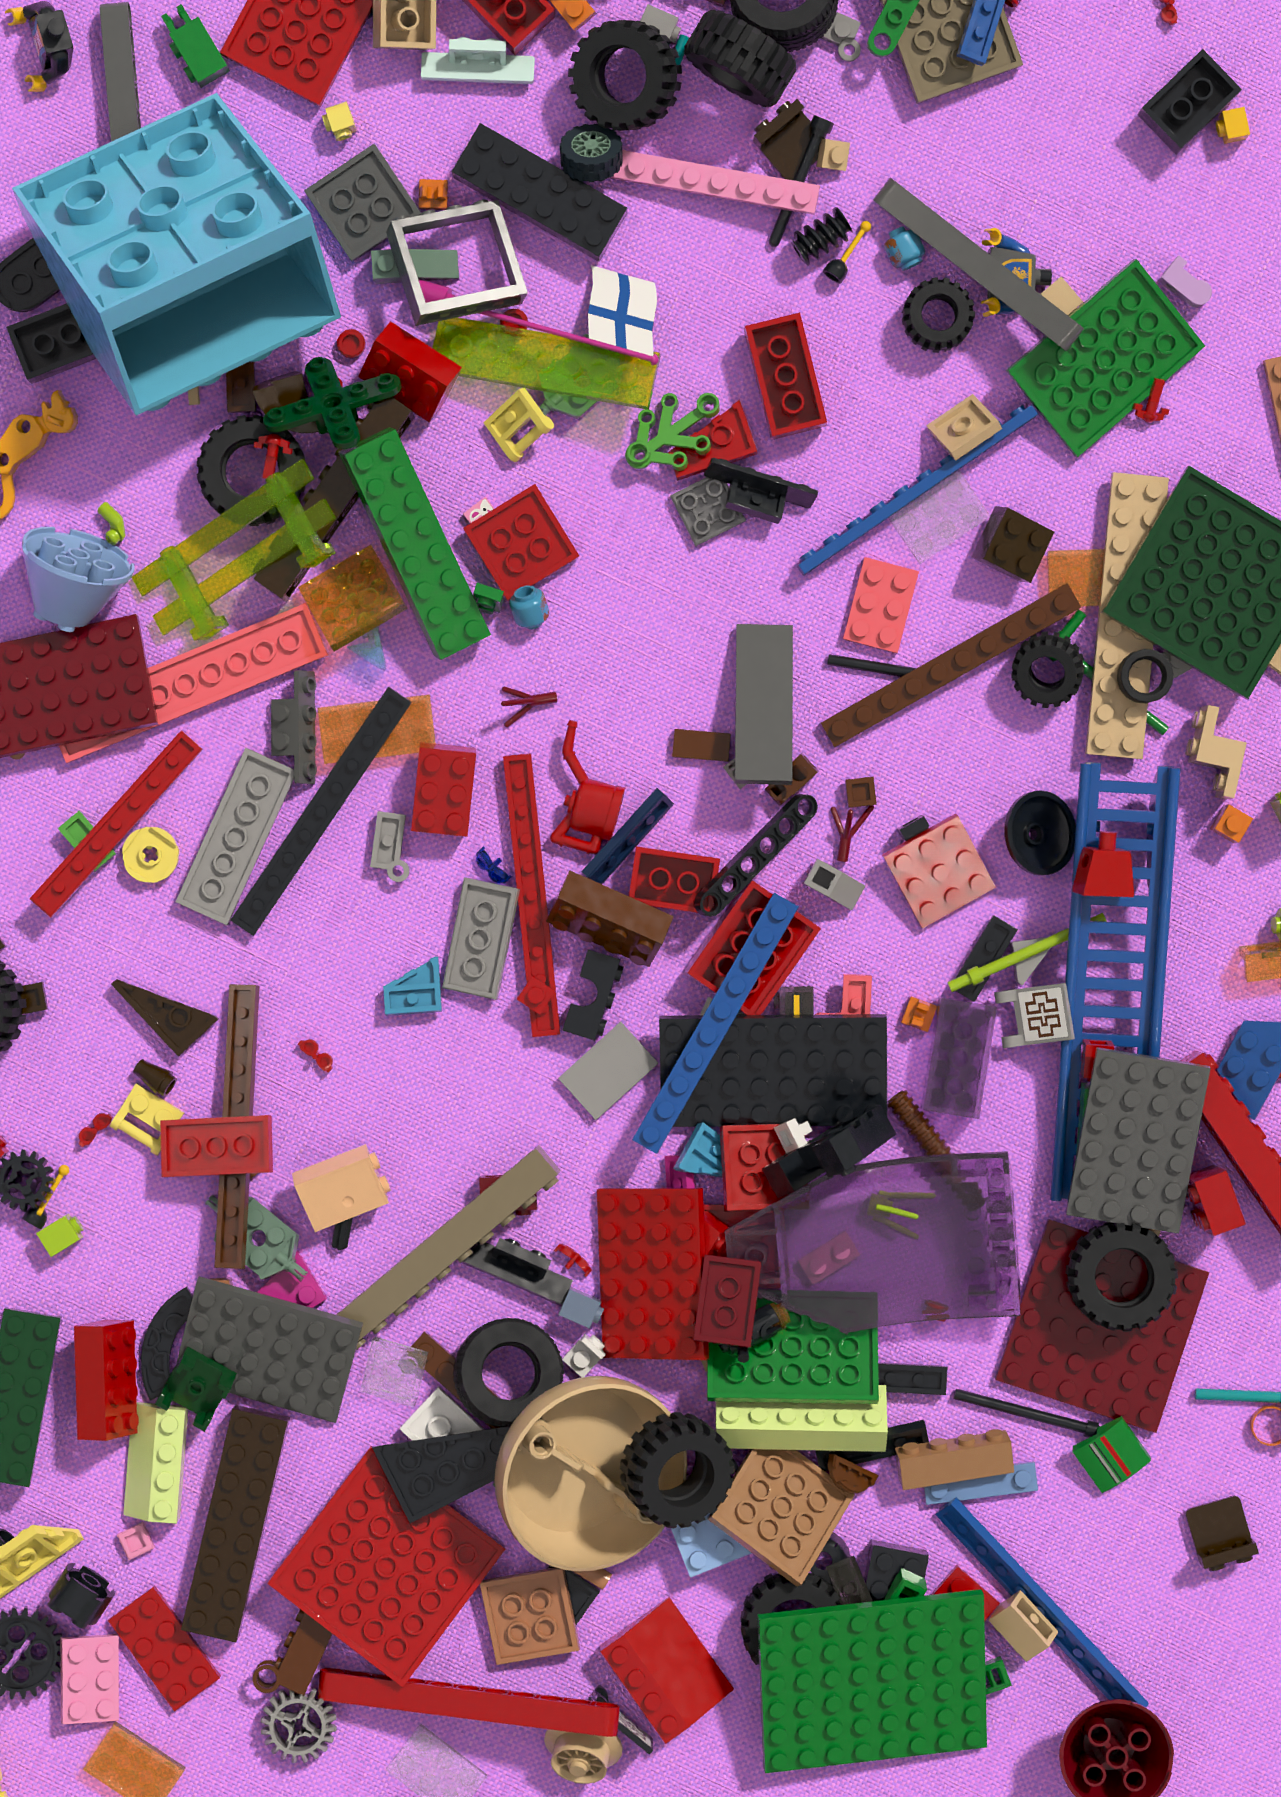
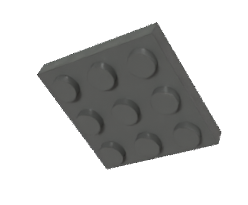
M375 143L304 190L351 262H354L388 239L386 231L394 218L402 215L414 217L421 214Z

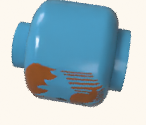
M904 226L889 233L890 239L884 243V249L893 267L901 268L902 271H905L923 262L922 257L926 251L920 237L912 230H905Z
M533 586L518 588L509 601L514 621L520 627L528 629L539 628L549 616L544 592Z

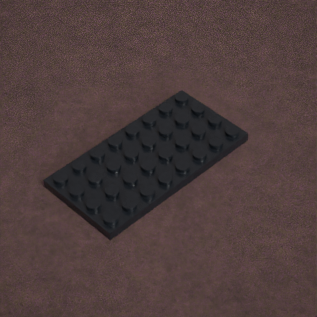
M887 1014L737 1015L673 1127H696L698 1123L702 1122L709 1127L782 1124L794 1118L798 1125L808 1121L810 1126H836L868 1112L879 1104L887 1116ZM703 1015L659 1016L660 1089L663 1087Z

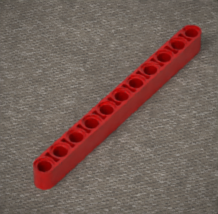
M322 1668L319 1674L318 1699L321 1698L323 1701L605 1737L617 1736L620 1706L613 1703L409 1678L402 1688L384 1674L337 1668Z

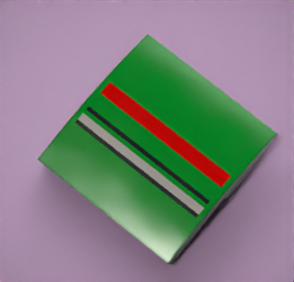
M1122 1416L1098 1427L1096 1435L1073 1445L1072 1449L1073 1454L1101 1493L1127 1480L1151 1461L1150 1455Z

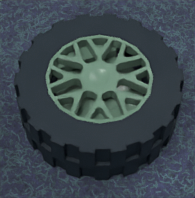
M583 124L568 130L565 136L561 138L560 164L563 167V171L573 179L575 178L582 182L604 181L607 178L613 177L615 173L619 172L620 166L622 167V142L620 135H617L615 130L603 128L597 124Z

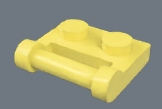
M526 388L518 389L483 422L506 456L513 462L519 461L524 455L523 452L543 433L547 434L554 428L553 421L543 414ZM532 419L536 426L514 444L511 438Z
M136 1083L109 1127L116 1131L118 1129L149 1147L151 1149L150 1152L158 1156L161 1152V1135L158 1139H155L126 1121V1116L130 1113L161 1132L160 1120H178L183 1117L185 1112Z

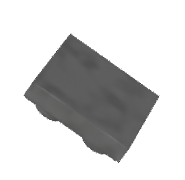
M706 477L670 495L695 547L746 521L741 512L725 508L729 491L727 483Z

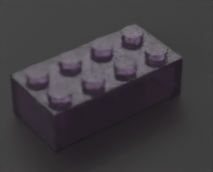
M938 997L921 1102L922 1110L979 1119L997 1012L996 1006Z

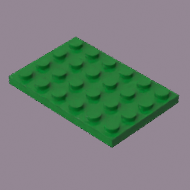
M1137 259L1130 261L1069 315L1084 330L1067 352L1050 338L1044 336L1005 370L1075 457H1079L1131 412L1134 403L1140 404L1150 395L1154 378L1166 381L1205 347L1204 343Z
M758 1291L756 1309L767 1303L770 1304L780 1320L777 1323L780 1324L782 1330L778 1331L775 1336L749 1348V1360L745 1363L738 1361L737 1353L730 1355L728 1351L723 1353L718 1344L709 1343L707 1401L878 1404L877 1293Z

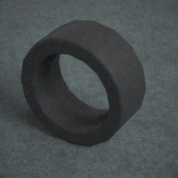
M1142 649L1130 653L1122 660L1118 667L1117 682L1119 689L1126 698L1136 703L1146 704L1160 700L1169 692L1173 684L1174 673L1171 663L1165 655L1156 650ZM1143 659L1156 663L1162 674L1158 688L1149 693H1141L1135 690L1129 681V671L1132 665Z

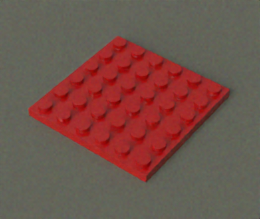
M370 1446L267 1584L403 1688L497 1562L505 1548L448 1504L409 1523L372 1446Z

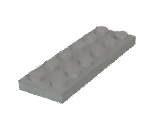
M245 747L176 899V903L225 925L229 924L294 781V769Z

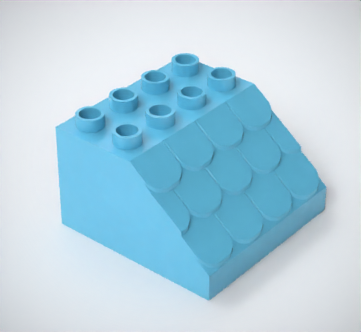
M217 93L12 188L21 214L76 319L87 344L136 416L145 411L161 409L172 398L197 386L211 385L218 381L222 374L249 361L263 360L274 349L299 337L313 336L320 332L324 325L341 318L311 213Z

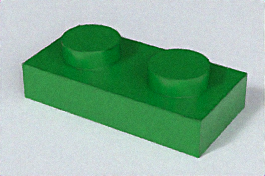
M476 583L473 597L480 611L488 614H493L494 611L500 613L503 605L504 591Z

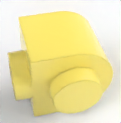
M347 101L325 108L327 114L322 115V119L327 132L332 131L336 141L346 140L352 137V133L357 132Z

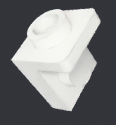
M584 1334L562 1360L583 1378L606 1355L602 1350L605 1345L595 1335L588 1337Z

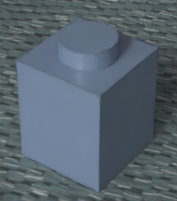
M570 1287L558 1315L590 1329L592 1322L598 1324L604 1308L599 1307L601 1299Z

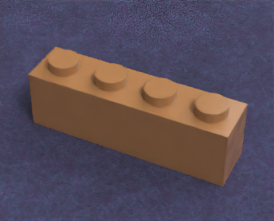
M992 1429L983 1434H962L958 1438L952 1439L936 1438L928 1443L921 1444L911 1442L904 1444L902 1447L895 1448L898 1478L903 1490L1014 1473L1012 1445L1006 1430Z

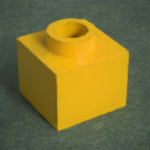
M1245 107L1222 111L1218 116L1219 120L1215 122L1217 135L1223 138L1224 144L1246 140L1250 135Z

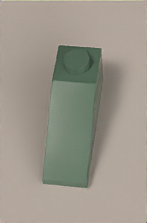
M409 249L418 279L424 281L459 279L457 250ZM372 250L371 259L374 283H402L392 250Z

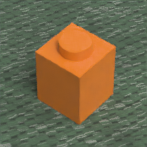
M1227 804L1222 807L1210 830L1232 843H1239L1253 818Z

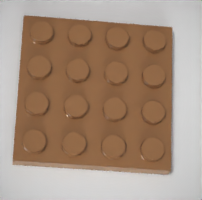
M750 1449L732 1478L731 1489L727 1488L726 1490L727 1498L723 1503L720 1501L716 1506L718 1510L712 1515L710 1514L708 1520L798 1587L804 1582L855 1494L843 1492L836 1487L828 1473L797 1450Z

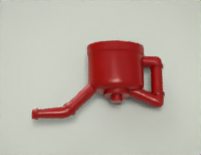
M569 719L562 746V758L569 765L579 783L578 790H573L572 796L566 795L564 806H568L567 814L552 832L550 840L560 847H569L586 852L588 855L597 854L602 840L609 841L613 836L626 788L588 778L575 755L576 752L573 751L578 723ZM571 828L574 831L592 835L589 842L567 836L566 833Z

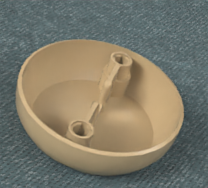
M588 1376L573 1379L556 1385L535 1398L521 1411L506 1433L500 1447L495 1469L494 1482L498 1508L514 1538L524 1549L540 1561L553 1567L571 1571H594L608 1568L631 1558L647 1547L662 1532L665 1526L652 1522L628 1499L624 1492L625 1487L621 1485L620 1475L623 1472L620 1470L621 1459L626 1457L623 1451L627 1444L630 1445L632 1443V1435L636 1431L639 1433L643 1430L644 1427L642 1425L649 1420L652 1423L655 1422L656 1417L666 1414L670 1417L671 1413L645 1389L629 1381L608 1376ZM687 1451L677 1453L663 1466L659 1476V1490L675 1488L686 1480Z

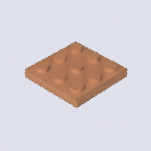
M554 1567L482 1580L480 1587L496 1665L580 1650L564 1569Z

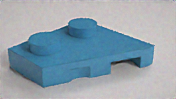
M438 957L429 959L430 961L412 969L405 973L403 977L383 986L386 1016L442 1012Z
M698 1123L673 1169L722 1178L720 1135L705 1123Z

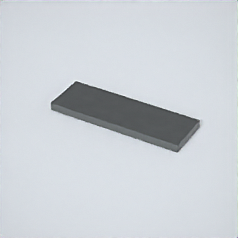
M736 624L735 784L792 785L793 625Z

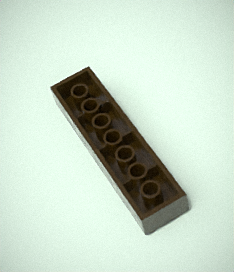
M393 397L368 404L367 409L369 413L365 419L359 418L356 421L360 433V441L388 427L396 429L399 438H401L415 418L412 410ZM343 449L336 450L334 455L337 459L332 466L326 465L318 477L320 484L315 490L311 488L302 500L304 507L299 513L295 511L286 523L288 527L283 537L278 535L269 548L272 550V553L267 560L262 558L253 571L256 574L254 577L256 582L285 602L289 600L359 499L358 493L338 453Z
M237 1404L233 1407L181 1630L237 1642L242 1628L290 1417Z

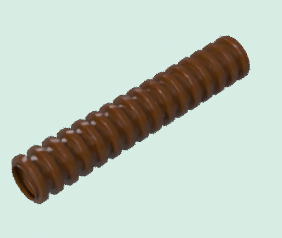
M900 1091L888 1100L887 1107H892V1113L899 1116L897 1120L904 1123L902 1125L903 1128L909 1129L908 1134L915 1137L913 1141L915 1143L918 1142L920 1150H925L924 1155L931 1158L929 1162L936 1165V1171H941L940 1176L947 1179L945 1181L946 1184H951L952 1192L956 1191V1197L963 1200L961 1202L962 1205H967L968 1213L975 1212L987 1202L988 1196H983L982 1188L978 1189V1183L971 1180L972 1175H967L966 1167L962 1168V1162L955 1159L956 1154H951L950 1146L946 1147V1141L939 1138L940 1133H935V1127L928 1124L930 1120L923 1117L924 1112H919L917 1104L914 1105L912 1103L913 1098L907 1096L908 1091Z

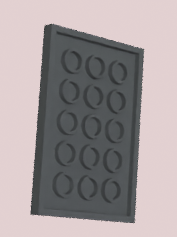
M1096 1047L1066 1215L1112 1223H1124L1130 1226L1136 1224L1142 1228L1179 1234L1211 1069L1210 1066Z
M199 1276L177 1362L188 1346L237 1373L229 1393L336 1423L363 1322Z

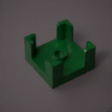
M187 1346L161 1388L155 1405L167 1411L172 1401L196 1413L193 1426L205 1432L219 1403L230 1392L237 1373Z

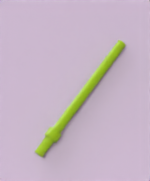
M1103 912L1090 918V921L1107 922ZM1069 928L980 968L975 966L968 969L966 974L947 982L951 992L973 984V986L983 982V978L1068 941Z

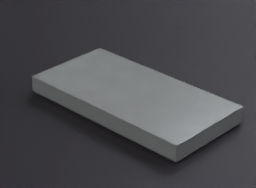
M464 877L442 988L494 1000L498 999L520 889Z

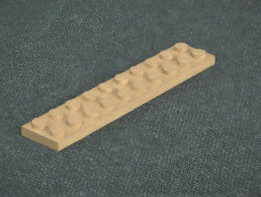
M1111 473L1085 754L1143 759L1148 703H1136L1126 698L1119 689L1117 672L1118 667L1126 656L1142 649L1153 650V644L1101 612L1167 501L1169 478ZM1143 659L1137 661L1129 671L1130 684L1141 693H1149L1151 660Z

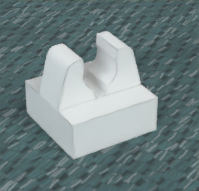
M795 1118L774 1127L786 1153L808 1144L804 1136L812 1132L808 1121L798 1125Z

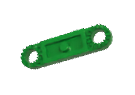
M920 0L886 1L867 39V48L871 54L881 58L893 52ZM878 35L886 36L889 41L888 48L885 50L878 49L874 44V38Z

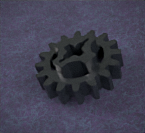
M22 1149L20 1156L10 1152L11 1160L9 1161L2 1158L1 1162L4 1166L0 1168V1195L3 1196L0 1201L4 1205L10 1202L9 1208L14 1211L20 1205V1209L23 1212L27 1211L28 1205L34 1210L38 1209L37 1202L39 1200L46 1204L47 1200L44 1195L46 1193L53 1194L54 1191L49 1188V1184L56 1182V1179L49 1176L54 1169L51 1166L44 1167L48 1160L45 1157L38 1160L39 1154L35 1151L29 1157L25 1149ZM23 1163H32L38 1168L29 1170ZM12 1169L13 1171L11 1173V1176L9 1179H7V1176L10 1170ZM23 1175L28 1177L26 1186L20 1184ZM42 1182L39 1190L36 1192L38 1184ZM20 1192L25 1199L15 1198L11 1193Z

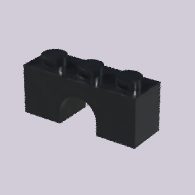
M590 949L587 950L580 977L589 979L596 985L597 997L594 1002L586 1006L571 1003L563 1031L594 1041L596 1035H603L607 1020L602 1019L605 1008L611 1009L615 993L610 992L613 981H620L624 966L619 965V958Z

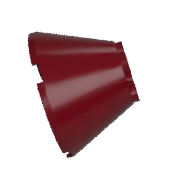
M1112 1699L1092 1704L1075 1716L1063 1735L1059 1751L1060 1768L1068 1788L1075 1797H1159L1168 1785L1172 1775L1174 1748L1171 1737L1162 1721L1151 1710L1138 1703L1122 1699Z

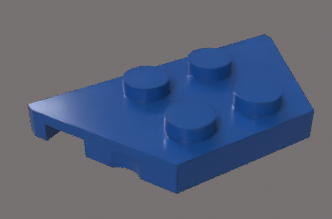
M1244 1020L1217 1069L1219 1074L1223 1078L1226 1077L1235 1090L1233 1094L1238 1101H1242L1251 1114L1249 1116L1253 1120L1257 1118L1281 1074V1021Z

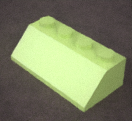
M137 1402V1415L139 1417L138 1433L129 1435L123 1515L148 1522L177 1524L179 1521L189 1409L181 1405H170L166 1411L156 1406L155 1403Z

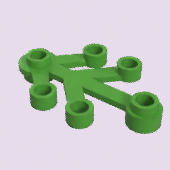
M713 393L702 394L697 399V408L671 425L673 413L678 409L679 402L675 394H665L661 399L663 408L658 435L648 441L649 431L655 425L656 418L653 411L649 409L642 410L638 415L640 424L637 440L628 446L625 453L627 463L635 469H644L651 463L672 465L673 469L682 471L688 465L685 453L677 451L669 454L657 452V450L666 445L695 449L700 455L707 454L711 449V443L707 436L691 437L680 434L702 418H712L719 413L720 403L717 396ZM669 399L675 401L672 406H666L665 402ZM708 404L714 406L711 411L704 410V407ZM649 415L652 417L649 422L642 421L644 416ZM704 441L707 443L705 448L697 447L699 442ZM638 453L645 454L641 460L636 459L635 456ZM677 458L684 459V462L680 465L674 463Z

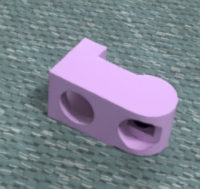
M1178 255L1159 278L1158 282L1189 306L1201 307L1212 296L1211 286L1204 280H1197L1183 269L1187 261Z

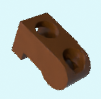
M801 753L792 762V785L769 784L764 790L780 806L792 794L794 795L819 770Z

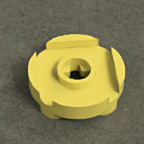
M144 827L132 832L125 840L122 848L124 866L127 872L136 880L157 883L168 878L175 871L179 862L180 850L174 837L166 830L158 827ZM153 847L156 848L157 860L146 862L144 860L146 858V854L143 853L146 848L149 850Z

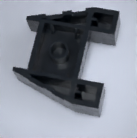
M879 1104L866 1113L828 1128L814 1139L808 1140V1144L788 1152L762 1168V1171L777 1198L788 1194L790 1198H793L806 1191L804 1185L826 1172L828 1178L840 1173L841 1177L852 1173L857 1169L856 1163L866 1158L895 1136L896 1132Z

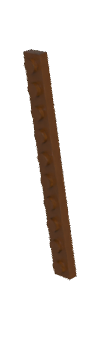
M1066 583L820 723L833 746L836 747L1075 612L1081 606L1069 584Z
M229 984L222 1117L253 1116L260 989L258 985ZM250 1174L219 1175L214 1268L245 1269Z

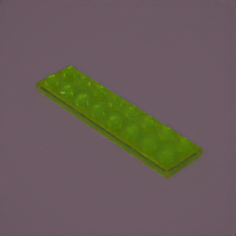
M458 317L438 321L432 347L462 367L458 375L460 377L649 410L661 358L659 352H653V354L658 356L659 361L656 365H651L650 361L550 333Z

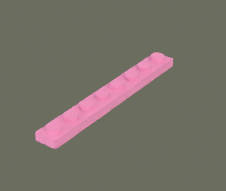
M622 150V167L620 166L619 172L610 178L815 215L820 192V185Z

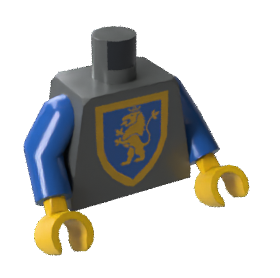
M997 228L984 229V232L990 234V240H982V245L995 246L990 247L988 254L1034 290L1035 285H1051L1052 269L1036 268V255L1030 254L1027 247L1015 239L1001 234ZM987 290V299L981 301V304H987L989 311L982 313L983 317L994 314L1008 315L1015 313L1013 309Z

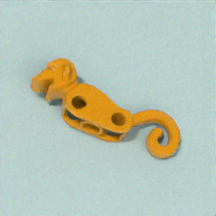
M56 390L52 393L51 404L42 401L41 417L27 414L17 416L12 420L0 439V475L3 489L0 520L7 517L14 507L16 497L13 474L19 465L45 446L50 433H71L77 427L78 415L76 409L69 407L70 402L65 399L61 390ZM26 420L30 423V430L27 433L22 428ZM5 453L9 457V462L6 466L1 462V457Z

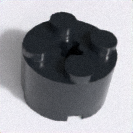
M68 1563L49 1592L50 1601L48 1606L57 1613L63 1612L72 1618V1623L77 1627L86 1629L88 1625H95L115 1596V1591L113 1589L110 1592L107 1588L109 1582L94 1570L86 1566H82L79 1570L73 1568L76 1563Z

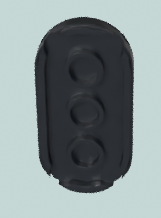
M34 238L30 239L0 263V303L12 311H32L60 291Z

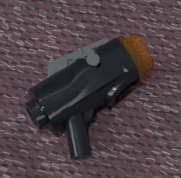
M781 1302L777 1304L767 1303L756 1309L751 1347L775 1336L778 1331L785 1329L786 1324L791 1322L790 1316ZM718 1344L723 1353L727 1351L730 1355L737 1353L739 1362L745 1363L749 1360V1348Z

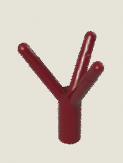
M505 686L502 687L503 692L523 699L502 701L501 706L527 704L506 721L504 726L509 727L534 706L557 703L556 691L530 695Z
M869 805L852 828L853 810H848L845 829L836 808L831 807L830 810L840 835L837 861L848 862L851 838L873 811L874 805Z

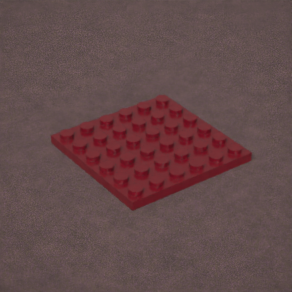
M1047 1219L995 1380L1112 1419L1122 1416L1127 1424L1157 1433L1210 1272L1175 1261L1174 1265L1178 1270V1278L1175 1279L1177 1290L1176 1294L1171 1296L1170 1302L1172 1303L1168 1310L1165 1308L1160 1313L1161 1317L1156 1322L1152 1320L1147 1323V1327L1142 1329L1137 1327L1127 1332L1117 1329L1115 1331L1095 1324L1080 1311L1071 1299L1072 1296L1066 1284L1068 1281L1066 1265H1069L1070 1258L1068 1256L1071 1249L1074 1250L1078 1244L1076 1241L1089 1232ZM1118 1249L1107 1253L1100 1260L1095 1271V1281L1099 1291L1104 1297L1115 1302H1127L1136 1298L1145 1288L1148 1279V1271L1143 1259L1137 1253L1126 1249Z

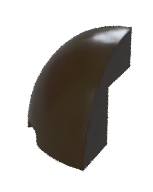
M298 371L271 378L252 388L255 400L264 414L272 408L285 406L308 398L302 373ZM315 421L287 429L297 433L318 432Z

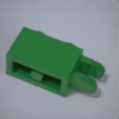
M180 4L176 8L180 18L185 22L183 26L176 29L174 22L167 13L163 14L161 18L169 29V35L173 40L169 44L177 59L183 57L187 67L183 68L190 82L194 83L197 81L200 88L230 70L199 17L191 20L182 4Z

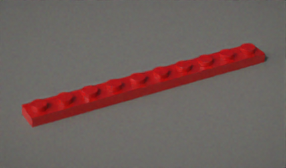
M531 753L503 756L516 886L520 889L518 905L526 982L528 983L530 978L534 976L556 991L549 923L546 922L548 909ZM555 992L540 1015L529 1008L532 1037L561 1034L557 994Z

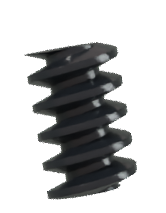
M835 207L832 209L833 217L828 213L823 214L824 224L820 220L815 219L813 221L814 229L809 225H805L803 227L804 235L796 231L794 232L795 241L789 238L796 253L807 266L810 265L809 255H812L817 260L820 259L819 249L823 250L826 254L829 253V243L838 248L839 237L845 242L849 241L847 232L853 233L839 208Z

